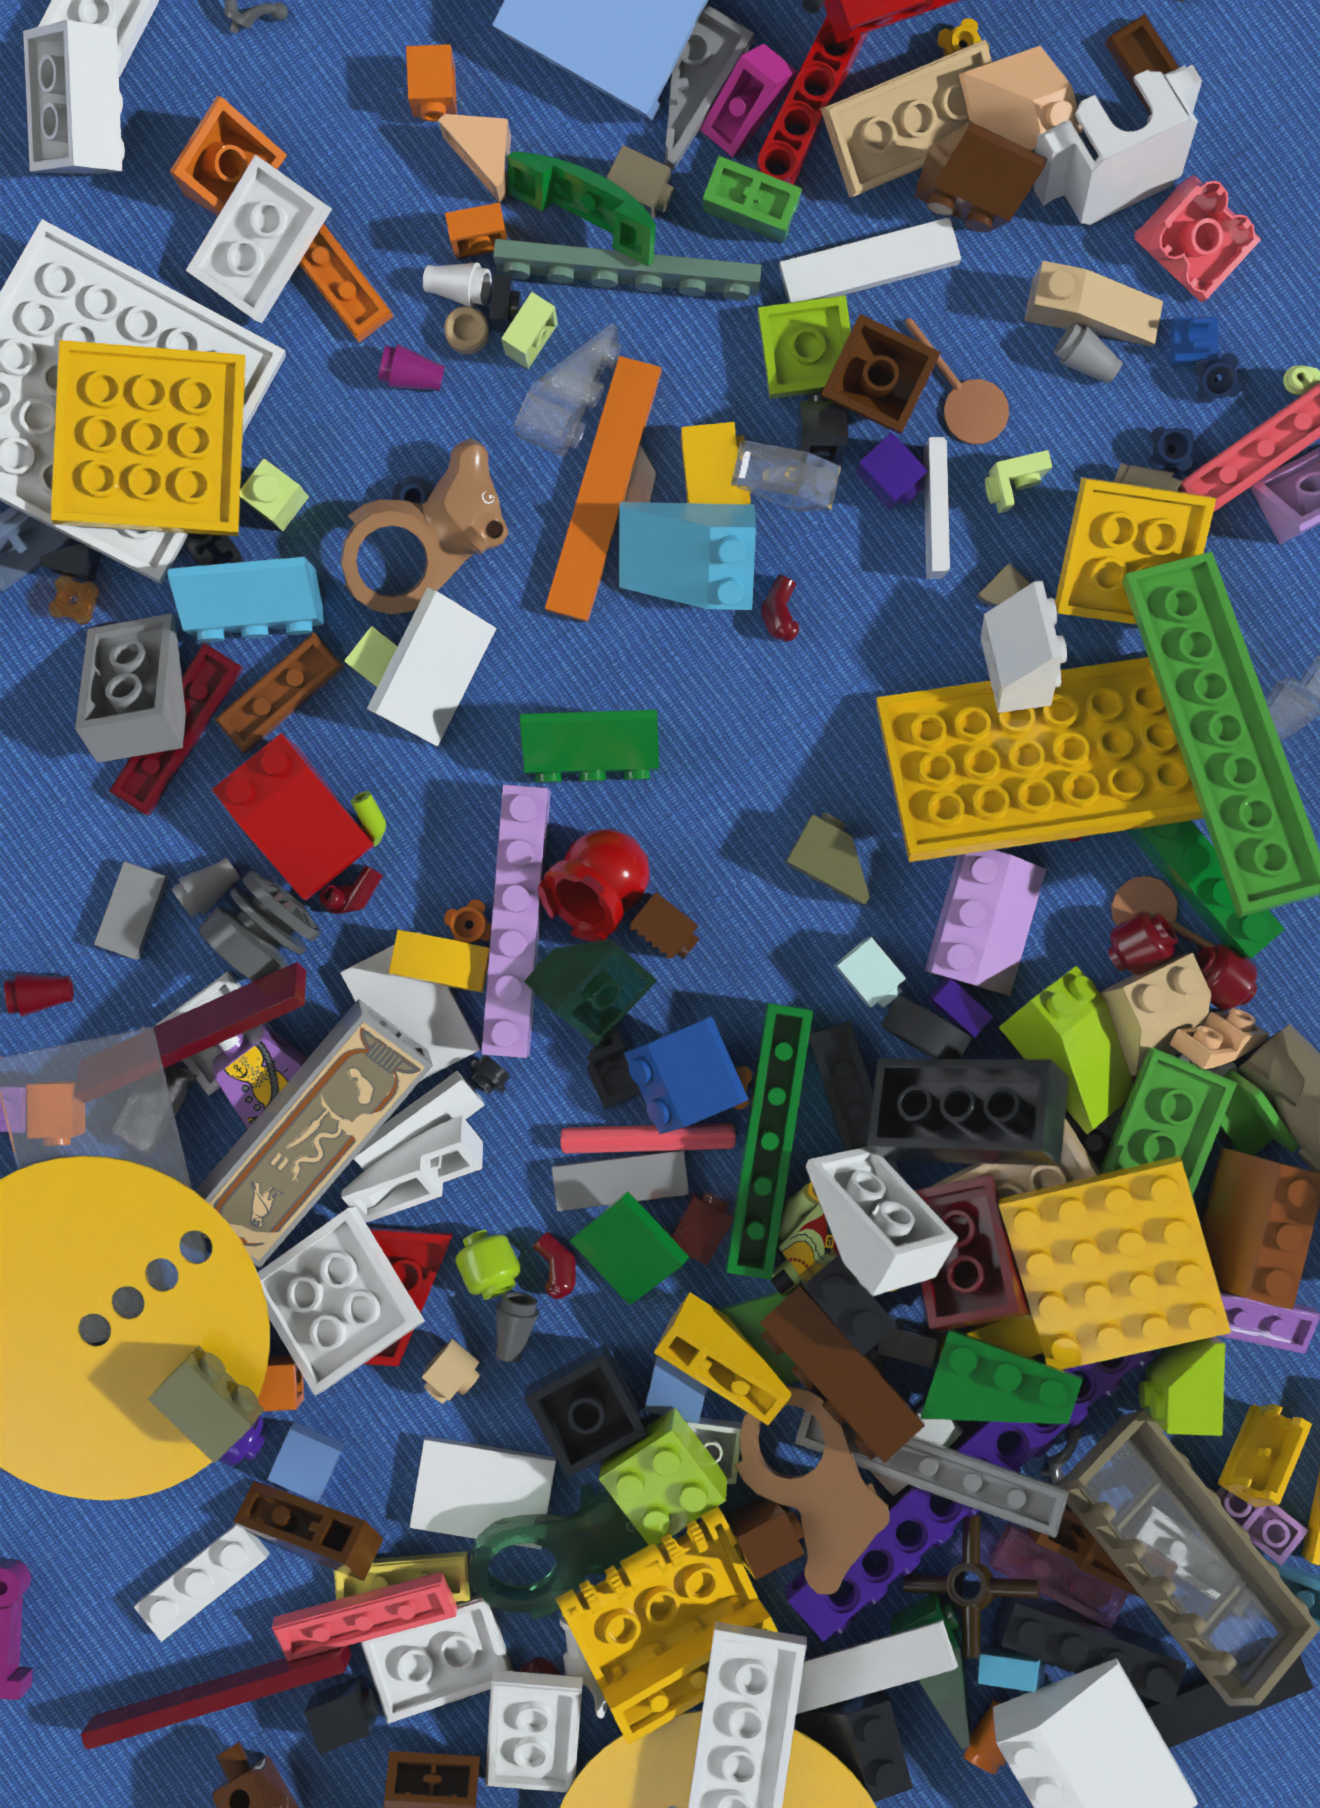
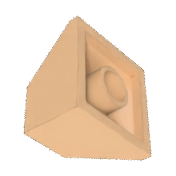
M1041 46L959 74L970 121L1016 144L1033 150L1036 148L1038 135L1052 129L1064 120L1066 122L1070 120L1078 134L1083 132L1080 123L1075 117L1078 109L1073 87Z

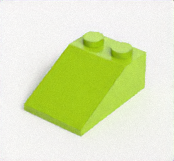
M1077 966L1039 993L999 1026L1000 1030L1024 1059L1052 1060L1069 1076L1066 1109L1086 1134L1094 1130L1128 1100L1134 1083L1107 1002L1098 992L1094 983Z

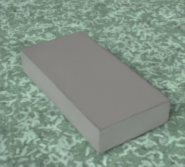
M124 861L94 945L135 960L140 959L169 876Z

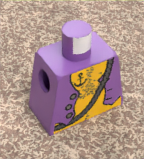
M262 1024L249 1030L246 1034L241 1033L217 1044L222 1052L214 1058L212 1063L215 1079L247 1129H249L308 1057L266 1024Z

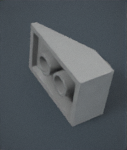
M173 614L89 628L87 631L75 730L96 762L100 763L183 748L186 712L176 622Z

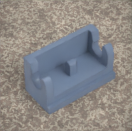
M12 506L0 514V591L4 592L40 565V556L62 549L73 541V538Z

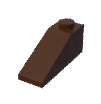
M253 1481L233 1521L237 1526L318 1564L362 1581L365 1580L384 1539L365 1520L257 1481Z

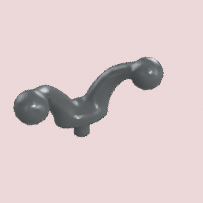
M225 0L224 15L232 19L229 30L236 34L239 31L240 25L251 28L256 19L264 14L271 13L272 17L278 21H282L288 16V9L281 2L259 4L241 13L238 11L236 0Z
M1078 1425L1072 1428L1066 1427L1065 1436L1068 1439L1066 1446L1059 1453L1049 1456V1467L1041 1468V1476H1051L1053 1484L1066 1476L1061 1467L1070 1459L1078 1441L1082 1437V1429ZM1088 1486L1087 1488L1098 1500L1097 1490L1094 1487Z

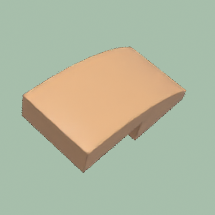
M1233 1008L1228 1011L1210 1012L1204 1025L1198 1026V1028L1177 1029L1169 1045L1204 1070L1221 1066L1240 1058L1265 1042L1269 1034L1255 1024L1256 1019L1243 1010Z

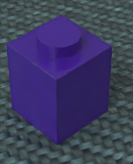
M893 432L860 460L855 470L858 477L890 511L899 502L906 507L925 489L921 482L928 472Z

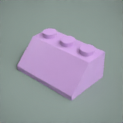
M996 850L957 855L924 972L1010 996L1046 869Z

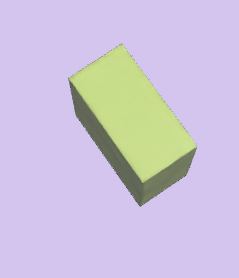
M531 292L501 338L505 355L529 370L558 325L555 306Z

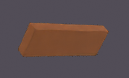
M313 632L214 720L240 750L247 754L342 671L345 666Z

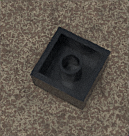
M606 1343L527 1386L524 1399L567 1478L648 1434V1420Z

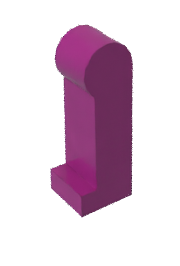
M15 1559L5 1560L0 1563V1699L19 1700L32 1686L33 1668H19L23 1594L30 1586L31 1575L28 1567Z

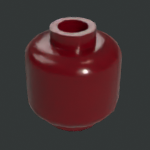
M1142 910L1111 930L1110 941L1112 947L1107 952L1119 971L1123 972L1128 969L1137 976L1169 962L1174 957V945L1178 943V938L1169 922L1160 913L1153 915Z
M1225 944L1205 947L1195 955V959L1211 992L1210 1003L1221 1010H1229L1238 1005H1245L1252 1000L1257 991V969L1253 962Z

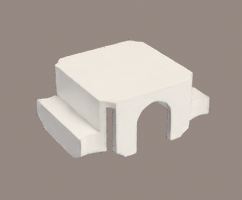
M1190 65L1187 68L1183 66L1166 74L1146 70L1134 76L1133 81L1149 105L1152 115L1148 116L1147 125L1137 131H1123L1115 127L1095 95L1081 101L1075 117L1099 155L1095 162L1070 120L1068 122L1064 120L1052 129L1038 135L1035 153L1047 158V162L1034 183V191L1043 207L1055 198L1065 196L1080 223L1091 225L1169 188L1182 176L1198 123L1193 115L1202 79L1194 66Z

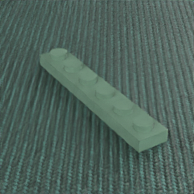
M495 239L493 255L497 271L511 275L512 279H528L530 275L547 276L548 280L561 284L572 283L574 279L591 280L593 285L603 288H613L618 283L635 285V288L645 292H658L661 290V287L679 289L680 293L688 296H702L705 292L723 293L725 298L738 301L747 300L749 296L758 297L762 267L761 264L654 254V262L650 266H646L616 250Z

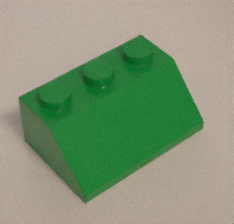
M657 710L520 714L524 773L527 776H535V783L537 784L561 783V775H579V782L606 781V774L624 773V781L650 780V772H659Z

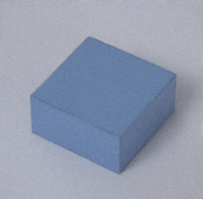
M656 1355L644 1411L664 1415L675 1407L685 1421L699 1424L707 1386Z
M294 1422L287 1433L267 1480L319 1502L345 1444Z

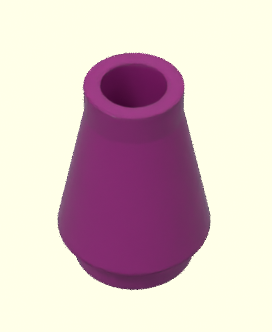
M398 343L396 347L385 345L378 380L388 383V388L430 389L439 392L445 365L435 363Z

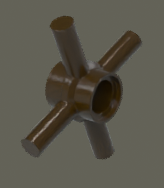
M966 1515L962 1519V1562L955 1565L948 1576L908 1574L903 1578L904 1592L948 1594L951 1601L958 1608L962 1609V1657L980 1658V1610L985 1609L994 1597L1035 1599L1040 1597V1582L1038 1579L994 1578L991 1571L980 1563V1516L975 1515L972 1517ZM975 1573L980 1579V1592L976 1597L968 1599L963 1594L962 1582L967 1575Z

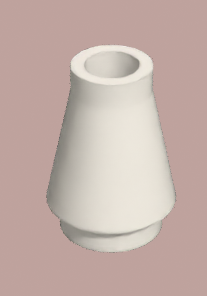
M478 262L426 266L423 275V288L425 292L440 295L471 308H475L477 304L486 305L489 300L492 284L491 272L488 268H481Z

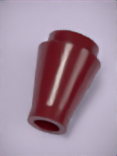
M16 973L15 978L5 979L4 981L5 1001L9 1014L19 1013L21 1017L63 1003L74 1002L71 976L60 977Z

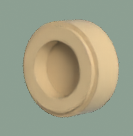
M468 306L459 307L453 310L446 318L444 324L445 336L449 345L456 352L469 355L477 353L485 347L489 339V326L485 316L478 309Z

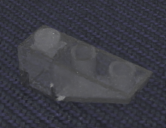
M610 323L531 385L513 424L517 437L563 458L569 446L576 449L586 427V424L581 422L588 406L594 409L597 405L604 387V383L599 382L606 366L611 369L614 367L622 348V343L618 342L617 325Z

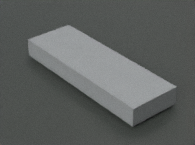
M684 1150L552 1165L557 1211L611 1205L627 1191L637 1201L689 1195Z

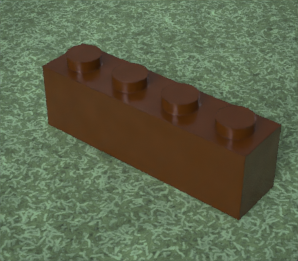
M799 1285L759 1322L766 1329L761 1334L763 1340L778 1356L783 1351L789 1355L796 1363L791 1369L794 1375L808 1390L814 1386L820 1390L827 1398L822 1404L824 1409L839 1425L845 1421L851 1425L858 1433L853 1441L871 1461L878 1456L885 1464L925 1426V1422L920 1419V1416L865 1355L862 1356L802 1285Z

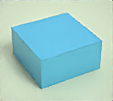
M989 1647L980 1653L978 1684L1036 1692L1044 1685L1045 1661L1014 1650Z

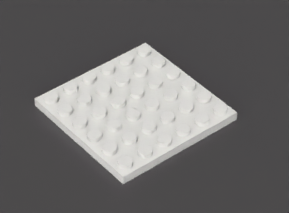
M41 219L0 292V501L162 584L168 569L172 566L189 533L57 525L51 521L59 340L244 354L246 357L243 434L285 359L286 353L284 349Z

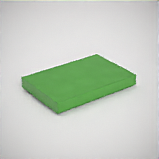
M1149 1047L1099 1170L1100 1173L1113 1172L1180 1155L1193 1196L1237 1083L1208 1070H1203L1201 1067L1163 1051Z

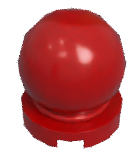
M617 829L591 830L571 844L563 861H558L546 871L544 879L538 885L540 901L552 919L558 914L566 923L574 927L570 932L574 937L588 942H602L621 925L624 912L641 901L650 881L648 856L634 837Z

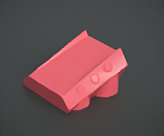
M1192 175L1178 184L1174 192L1144 225L1135 231V240L1200 302H1203L1209 298L1261 239L1255 233L1254 225L1247 216L1236 215L1227 207L1229 200L1228 192L1220 182L1210 181L1202 183L1195 175Z

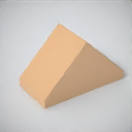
M444 114L438 119L443 138L495 199L501 203L507 195V155L510 154L511 144L508 119Z

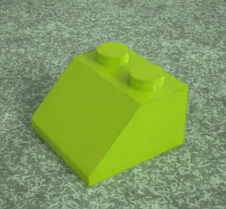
M1214 1336L1169 1346L1146 1367V1380L1141 1381L1139 1384V1404L1141 1408H1145L1146 1413L1151 1416V1419L1167 1434L1222 1436L1225 1343Z

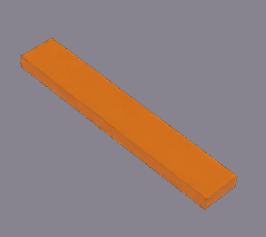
M623 356L618 357L545 605L547 612L586 623L589 622L619 520L620 502H624L661 377L662 368Z

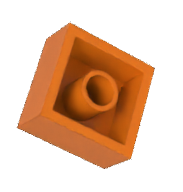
M500 202L445 213L455 259L494 252L495 239L507 240Z

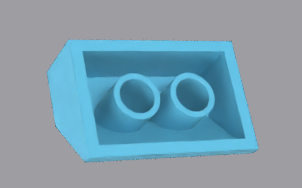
M305 557L168 569V579L183 631L193 637H197L198 642H221L225 640L224 634L241 633L242 638L245 639L265 638L269 636L268 630L286 629V634L304 635L313 632L312 626L324 625L320 573Z

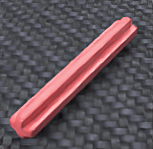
M732 1123L691 1124L660 1135L655 1125L569 1127L562 1129L560 1141L561 1150L565 1154L732 1149L736 1144V1130Z

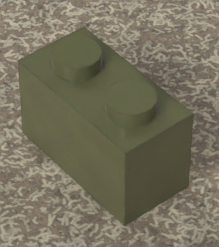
M200 1346L148 1398L213 1463H216L254 1425L264 1410L254 1392L247 1386L239 1385L226 1372L222 1361L214 1354L206 1353Z

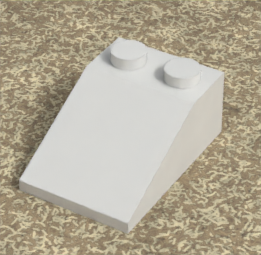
M862 1147L808 1160L805 1167L843 1263L872 1296L936 1277L958 1237L881 1155L869 1147Z

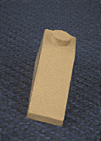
M1042 261L1032 279L1024 321L1062 329H1068L1073 323L1082 328L1087 325L1097 336L1153 347L1156 341L1163 301L1087 269Z

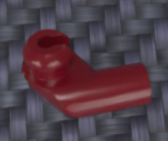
M778 574L761 606V615L768 633L773 638L780 639L783 642H790L799 633V624L793 620L787 607V603L797 584L790 578Z
M364 865L353 884L336 887L328 885L324 887L319 895L320 904L328 912L338 915L360 911L367 905L384 875Z

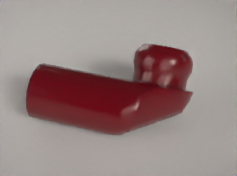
M546 1231L532 1248L549 1262V1279L545 1283V1290L551 1298L557 1300L571 1294L576 1285V1260L568 1249Z

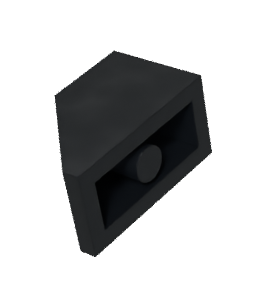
M813 395L808 397V401H800L797 412L796 465L840 466L848 446V426L845 408L820 397L821 395Z

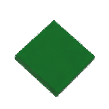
M629 1191L624 1193L570 1239V1242L629 1305L633 1304L682 1267L689 1258Z

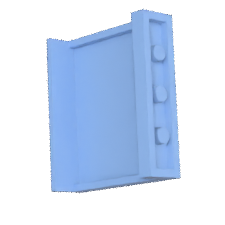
M504 0L492 26L507 38L653 121L661 106L657 100L708 0Z

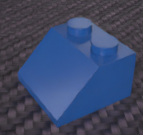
M712 1016L666 1032L624 1052L629 1064L630 1075L641 1091L647 1105L648 1116L655 1124L659 1135L684 1128L749 1100Z

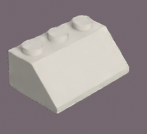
M64 20L23 31L30 172L105 174L122 171L125 147L121 139L120 126L123 98L119 91L118 67L121 62V50L117 43V28Z

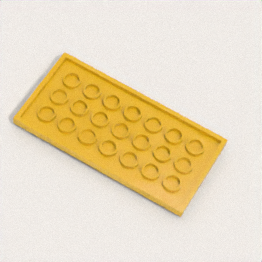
M1145 657L1060 670L1061 686L1055 688L1051 706L998 713L991 681L877 697L876 709L908 861L914 862L1204 819L1149 658Z

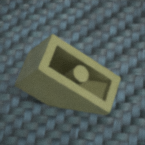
M825 812L822 813L820 818L812 814L784 863L859 905H865L870 896L853 838L843 831L846 824Z

